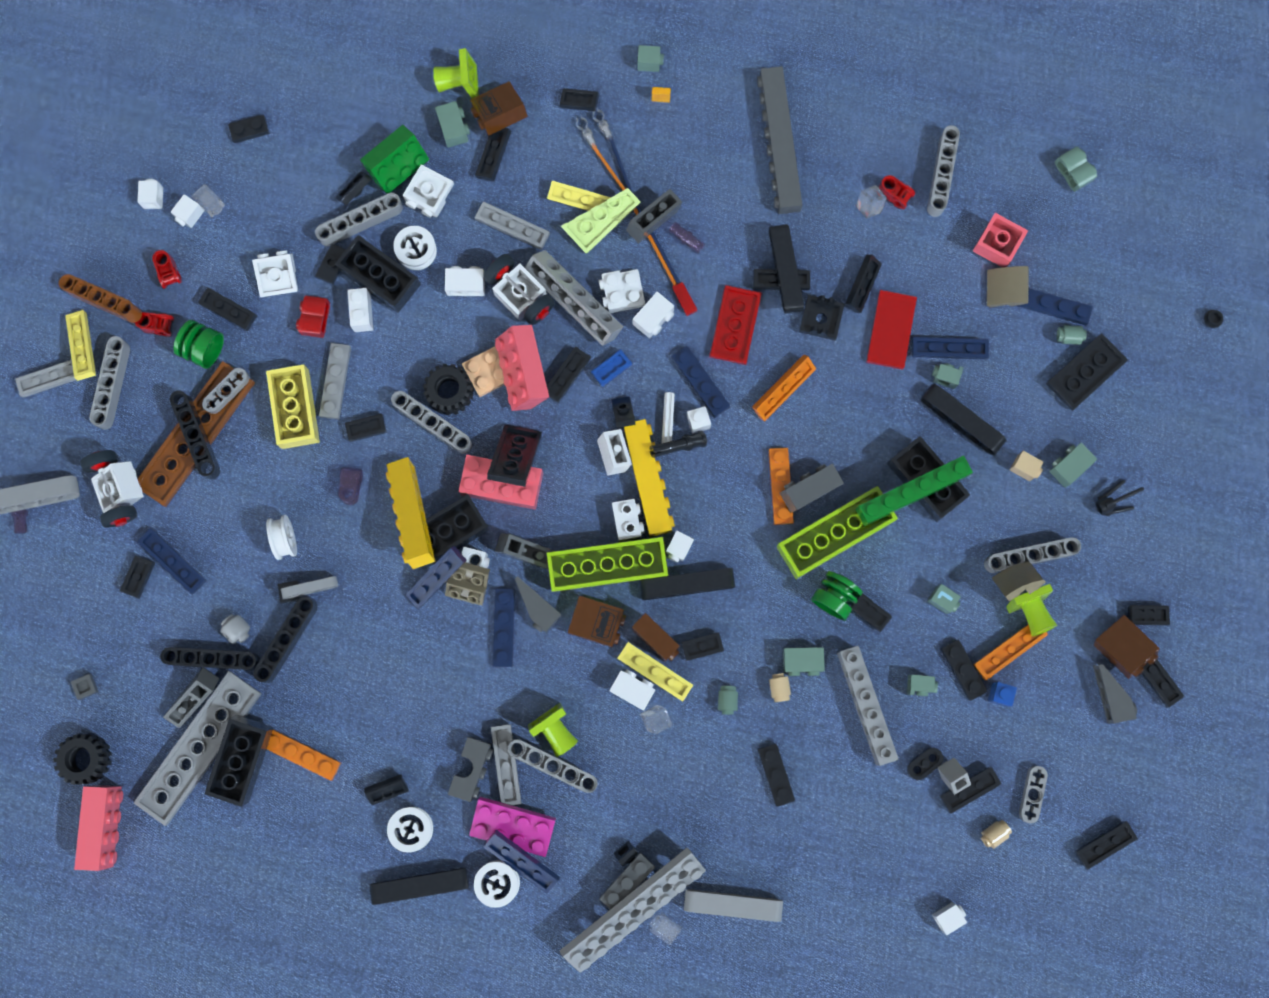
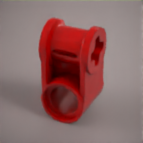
M892 175L885 176L878 187V192L881 196L889 200L897 208L903 210L907 207L906 203L915 195V191L910 186L905 185ZM884 184H889L892 189H887Z
M164 250L156 251L152 259L162 288L166 289L168 285L177 282L179 284L182 283L181 275L173 257ZM167 258V261L161 264V260Z
M142 312L140 320L135 322V325L144 333L170 337L172 334L170 332L171 323L174 321V317L161 313ZM149 319L148 324L142 326L143 321Z

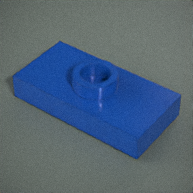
M620 349L593 369L591 374L604 387L632 366V362Z

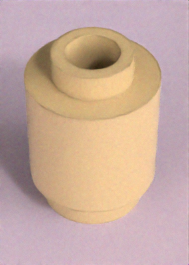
M784 673L772 675L773 679H769V684L774 702L790 700L791 690L788 676L784 677Z
M996 821L981 832L983 836L981 840L986 847L995 849L1009 838L1012 831L1005 821Z

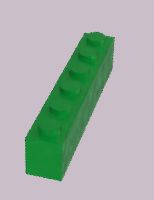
M963 455L859 505L855 510L865 527L970 476L973 471Z

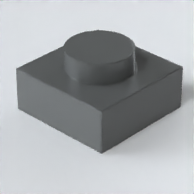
M87 674L71 681L77 700H82L99 692L92 674Z

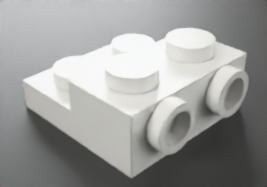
M421 165L403 194V198L406 201L405 204L412 209L416 207L421 209L422 214L429 218L432 216L437 218L446 203L445 199L452 189L454 182Z
M287 250L276 252V256L269 257L268 253L257 255L258 259L252 260L260 297L299 291L292 253L288 254Z
M638 269L621 273L619 270L601 274L602 279L599 280L600 290L605 292V297H602L604 308H608L610 314L645 306Z

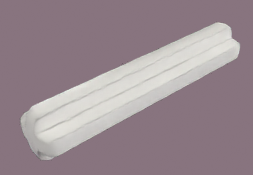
M672 392L664 394L662 443L672 441L675 394Z

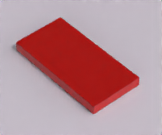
M725 285L710 358L742 365L747 364L761 292Z
M884 290L879 291L866 363L904 369L917 297Z

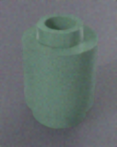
M1063 325V327H1058L1057 342H1062V344L1081 345L1082 341L1086 340V329H1083V326Z
M721 686L720 691H718V710L722 711L723 715H734V711H738V692L735 686Z

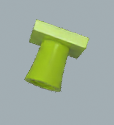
M463 48L459 49L460 65L434 67V81L439 93L463 86L473 99L479 96L477 64L467 49Z
M1050 584L1040 587L1031 594L1027 592L1019 595L1006 606L1009 614L1020 609L1023 610L1032 637L1043 634L1058 626L1043 603V600L1053 592Z
M558 703L528 724L529 732L533 737L540 732L545 735L555 757L564 754L578 742L560 720V718L566 715L561 703Z

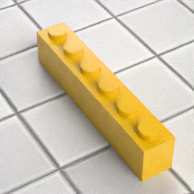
M646 419L635 421L636 425L626 426L623 429L649 537L671 533L672 527H675L673 516H669L667 510L670 508L668 497L664 498L663 490H666L664 479H660L658 473L661 471L660 462L650 455V451H653V449L650 450L649 447L655 445V442L651 443L650 435H653L650 424L646 423Z
M409 457L388 463L386 478L391 484L389 493L392 499H394L392 508L398 518L395 520V523L401 533L399 542L404 548V552H402L403 560L412 569L433 563L435 558L415 466Z

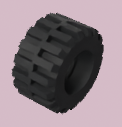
M443 364L442 368L439 365L436 366V371L433 372L431 370L429 372L430 376L425 378L426 384H423L424 395L434 410L441 414L444 412L446 415H451V413L456 415L459 414V410L463 412L465 406L470 405V399H473L472 391L474 389L468 374L461 367L458 366L456 368L454 364L450 366ZM455 381L459 384V390L454 397L446 399L438 395L439 388L444 382Z
M76 734L73 737H67L65 739L66 742L59 744L61 748L55 751L57 758H53V762H57V766H54L55 771L59 770L57 775L60 778L64 777L63 781L66 783L71 782L73 785L97 782V779L103 778V773H107L109 770L107 765H111L112 762L109 760L112 753L107 751L110 747L108 744H104L105 740L91 734ZM83 747L90 754V764L84 771L77 767L75 761L78 751Z

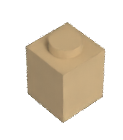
M1023 450L1017 455L1009 470L1027 481H1031L1034 478L1037 479L1042 473L1043 469L1041 466L1043 461Z

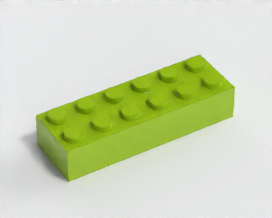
M878 486L776 546L795 579L802 577L898 520L894 512L864 527L855 509L859 505L882 495L883 493Z
M663 537L547 553L552 592L668 576Z

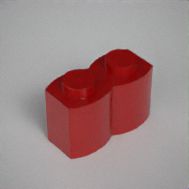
M305 296L304 300L300 302L299 309L302 313L300 318L297 319L296 329L303 336L324 338L330 302L327 298Z

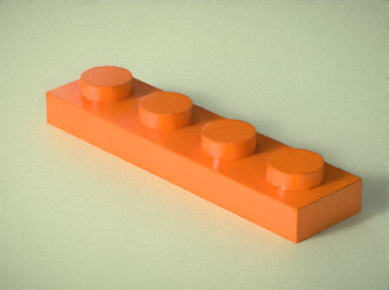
M803 355L752 406L761 420L765 422L816 370V367L807 355Z
M788 448L769 449L774 525L793 524V512L790 513L780 495V492L785 490L783 486L791 482Z
M1027 624L973 665L982 678L988 680L1045 638L1048 633L1045 632L1032 637L1029 625Z
M274 729L272 731L267 750L333 781L342 762Z

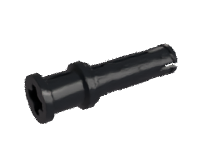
M702 430L693 435L685 434L681 439L650 446L649 449H653V451H650V455L652 458L681 450L691 451L696 447L703 448L707 446V437Z

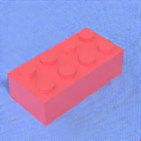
M532 325L511 326L495 339V348L498 351L499 365L502 368L504 385L507 389L511 410H529L549 398V393Z
M466 455L458 491L461 496L468 494L471 498L536 510L543 477L542 469L532 467L526 487L487 479L492 459Z
M95 785L83 787L74 870L100 871L114 867L117 860L115 847L119 840L117 828L121 820L119 808L123 800L122 786Z

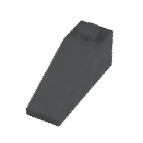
M504 533L500 534L495 548L497 553L548 570L547 553L555 552L514 535Z
M517 576L515 581L529 616L535 622L532 626L540 633L543 630L548 633L562 615Z
M1103 664L1093 666L1107 724L1137 719V707L1131 697Z
M202 668L172 704L163 718L180 728L212 693L219 678L205 668Z

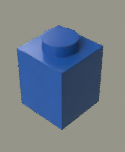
M993 682L987 702L1005 707H1013L1017 687Z

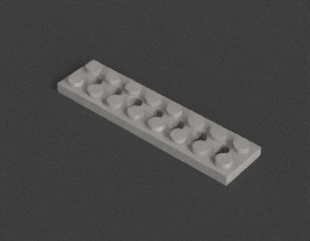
M228 671L134 801V804L164 826H167L216 759L229 718L235 715L246 717L262 693L233 672ZM232 693L238 695L239 699L236 704H231L229 701ZM224 709L227 716L221 721L218 719L217 714L219 710ZM210 725L215 729L212 737H208L205 732L206 728ZM197 742L203 745V750L199 754L194 751V745ZM186 758L191 762V767L188 770L182 767V762ZM173 775L179 778V783L175 787L170 784V778ZM161 792L167 795L165 803H160L158 800V795Z
M687 847L560 950L561 955L580 973L588 969L593 962L604 956L609 949L620 943L625 936L636 930L641 923L652 917L657 910L668 904L673 897L684 891L689 884L699 879L706 871L705 868Z

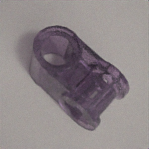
M345 467L341 469L338 495L346 505H354L358 502L363 478L362 469ZM349 492H351L352 495H350L347 499L345 495H349Z

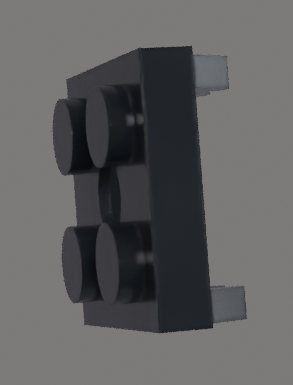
M808 295L799 332L836 341L845 304L836 302L833 297L827 299L825 295L819 297ZM818 314L826 315L827 321L824 324L817 322L816 316Z

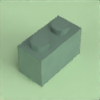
M456 101L435 107L447 147L469 142L467 135L470 134L467 123L463 124L462 118H465L462 107L458 108Z
M1082 442L1077 446L1071 445L1065 451L1067 455L1063 459L1059 457L1051 464L1053 468L1049 472L1065 488L1071 485L1098 460Z
M824 647L782 649L783 673H788V676H800V672H808V676H820V672L825 671Z

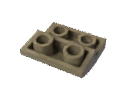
M1028 266L987 270L988 307L1028 304Z
M1030 562L1016 564L992 577L1009 602L1018 597L1025 589L1031 594L1046 583Z
M464 563L448 579L445 596L482 606L490 569Z

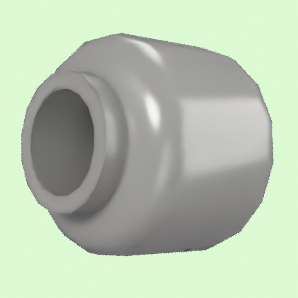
M231 614L220 624L222 626L220 632L232 644L238 641L242 643L249 637L250 626L240 615L233 616Z

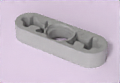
M242 368L232 370L204 398L202 402L203 408L211 414L218 413L249 382L248 373ZM237 374L242 375V381L237 380ZM232 381L236 385V387H234L229 382ZM225 386L231 388V392L227 396L221 394V390ZM216 395H218V396H219L220 398H222L223 400L220 401V400L216 397ZM210 401L215 402V408L210 407Z
M334 576L281 589L283 599H290L333 589L339 585L337 577Z
M1032 766L1027 772L1019 809V817L1026 823H1035L1039 819L1048 777L1047 771L1041 766ZM1038 770L1042 777L1037 778L1036 784H1040V787L1030 785L1031 782L1035 783L1036 777L1033 776V772ZM1029 790H1037L1038 798L1036 800H1031L1028 797ZM1026 802L1036 804V807L1031 806V812L1034 815L1029 817V820L1028 816L1025 815V811H1029L1030 805H1026Z

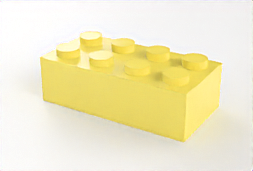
M303 364L266 371L276 444L281 449L320 443L309 369Z

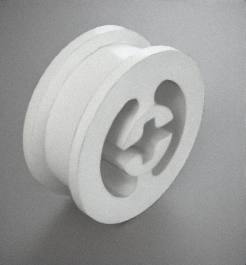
M409 226L402 229L395 237L394 252L398 261L405 268L422 270L430 266L435 260L437 254L436 244L431 233L425 228ZM412 238L415 246L418 248L422 256L421 258H418L417 253L412 248L409 239Z
M282 515L281 519L278 520L267 519L268 540L275 558L281 560L283 556L289 554L292 557L296 556L297 544L288 516Z
M407 807L398 810L392 815L387 826L389 841L396 849L402 852H415L422 849L429 843L433 835L431 817L426 811L418 807ZM408 814L419 817L424 826V830L421 831L420 824L418 822L414 823L412 829L415 832L410 833L407 839L418 836L419 841L415 844L404 843L397 834V828H399L403 837L407 836L408 829H406V826H411L413 820L402 822V818Z
M501 860L491 861L484 865L477 872L474 879V891L477 898L489 907L507 905L517 895L520 887L519 874ZM496 869L498 873L491 876L489 880L496 881L499 879V884L502 886L507 885L505 874L510 878L511 888L506 896L497 898L496 894L501 893L505 888L502 886L495 888V883L491 881L487 883L489 893L486 892L483 882L486 873L490 870Z

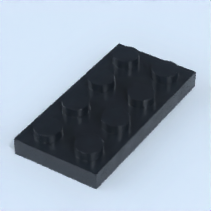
M1101 333L1051 378L1046 385L1073 411L1123 366L1128 359Z
M505 424L487 473V479L526 487L542 437V431Z

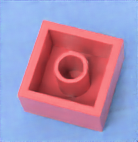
M994 213L975 245L973 252L1002 268L1007 267L1028 230Z

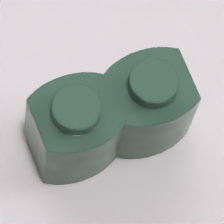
M1077 146L1058 157L1055 161L1057 169L1065 177L1066 182L1074 192L1093 182L1098 177L1096 168L1087 162L1085 152Z

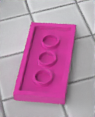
M479 797L469 836L487 841L498 830L526 852L546 857L556 818Z

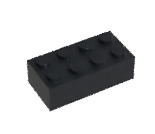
M357 235L335 263L340 272L362 288H367L369 293L397 313L400 312L421 285L418 277L359 235Z
M921 436L887 463L904 484L945 465ZM958 481L919 500V502L931 517L938 522L967 499L970 494Z
M468 494L426 519L435 562L421 566V568L425 570L435 564L451 547L455 546L457 549H460L490 530Z
M240 715L229 718L204 794L240 807L246 805L250 801L274 727Z

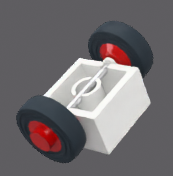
M503 254L490 264L484 273V278L491 285L498 283L492 288L494 295L519 321L524 318L530 325H535L549 314L555 302L547 295L546 289L521 264L511 271L515 262L508 254Z
M113 450L97 451L82 458L80 461L84 472H99L91 480L103 511L100 521L102 526L106 528L123 526L137 517V512L133 504L144 497L131 461L117 463L118 459Z

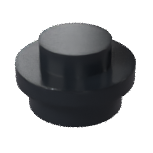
M1218 310L1208 311L1204 315L1205 325L1212 329L1218 328L1223 323V314Z

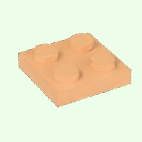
M495 346L462 363L479 397L504 385V376L499 365L500 359Z

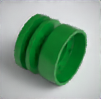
M193 319L188 320L180 328L176 336L173 348L174 354L181 358L183 357L187 361L192 360L194 364L204 369L210 368L221 353L224 335L215 329L206 328L204 324L198 323Z
M828 571L825 575L828 580L823 579L821 582L827 590L817 588L810 600L828 614L846 621L852 611V608L846 602L856 604L858 602L856 597H861L863 591L845 576Z

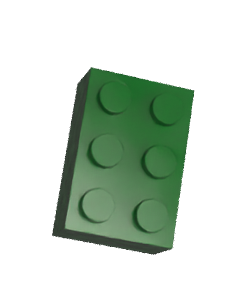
M403 124L360 159L375 183L386 194L393 191L417 171L421 165L430 160L415 135Z

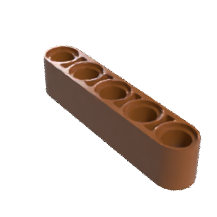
M65 274L59 280V287L72 297L130 323L139 321L142 316L141 309L129 300L71 274Z

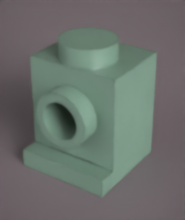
M948 363L940 364L939 366L935 365L932 371V376H934L933 383L955 389L959 384L964 367L960 366L956 369Z
M908 675L907 695H914V692H916L917 696H928V693H937L938 682L935 681V677Z

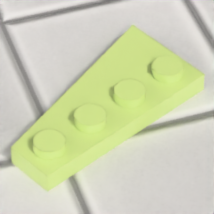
M627 188L561 227L587 254L641 202Z

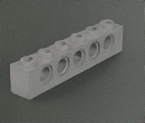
M546 250L532 255L525 269L602 346L613 341L624 326Z
M859 646L838 652L837 655L875 764L881 766L899 760Z

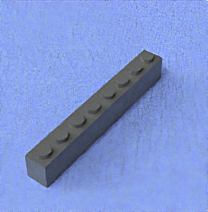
M783 66L763 68L760 71V76H757V86L761 87L762 92L759 93L760 105L763 104L764 110H762V121H766L764 136L769 142L766 150L767 156L771 157L769 172L773 173L774 178L771 180L772 191L776 192L774 207L778 208V214L801 212L803 205Z

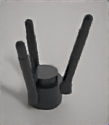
M1122 480L1104 495L1097 498L1098 501L1095 502L1096 508L1101 515H1106L1107 517L1112 514L1134 510V506L1114 508H1116V503L1143 491L1144 487L1133 490L1116 499L1108 498L1126 482Z

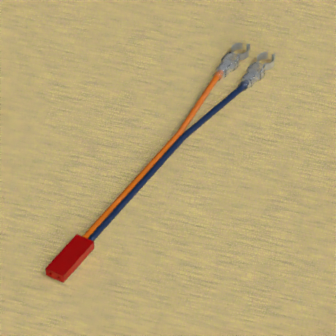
M597 108V112L603 114L602 121L594 118L595 111H592L593 119L598 122L600 132L611 143L626 187L632 192L614 144L610 126L604 119V113ZM588 123L585 129L577 125V128L582 130L584 140L596 152L622 191H624L625 187L597 149L593 132L587 127ZM639 205L634 209L636 215L642 211ZM652 232L648 238L673 284L672 290L687 317L697 312V308L684 283L678 280L654 232Z

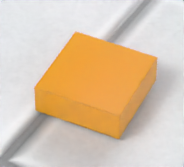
M652 87V101L670 103V88Z

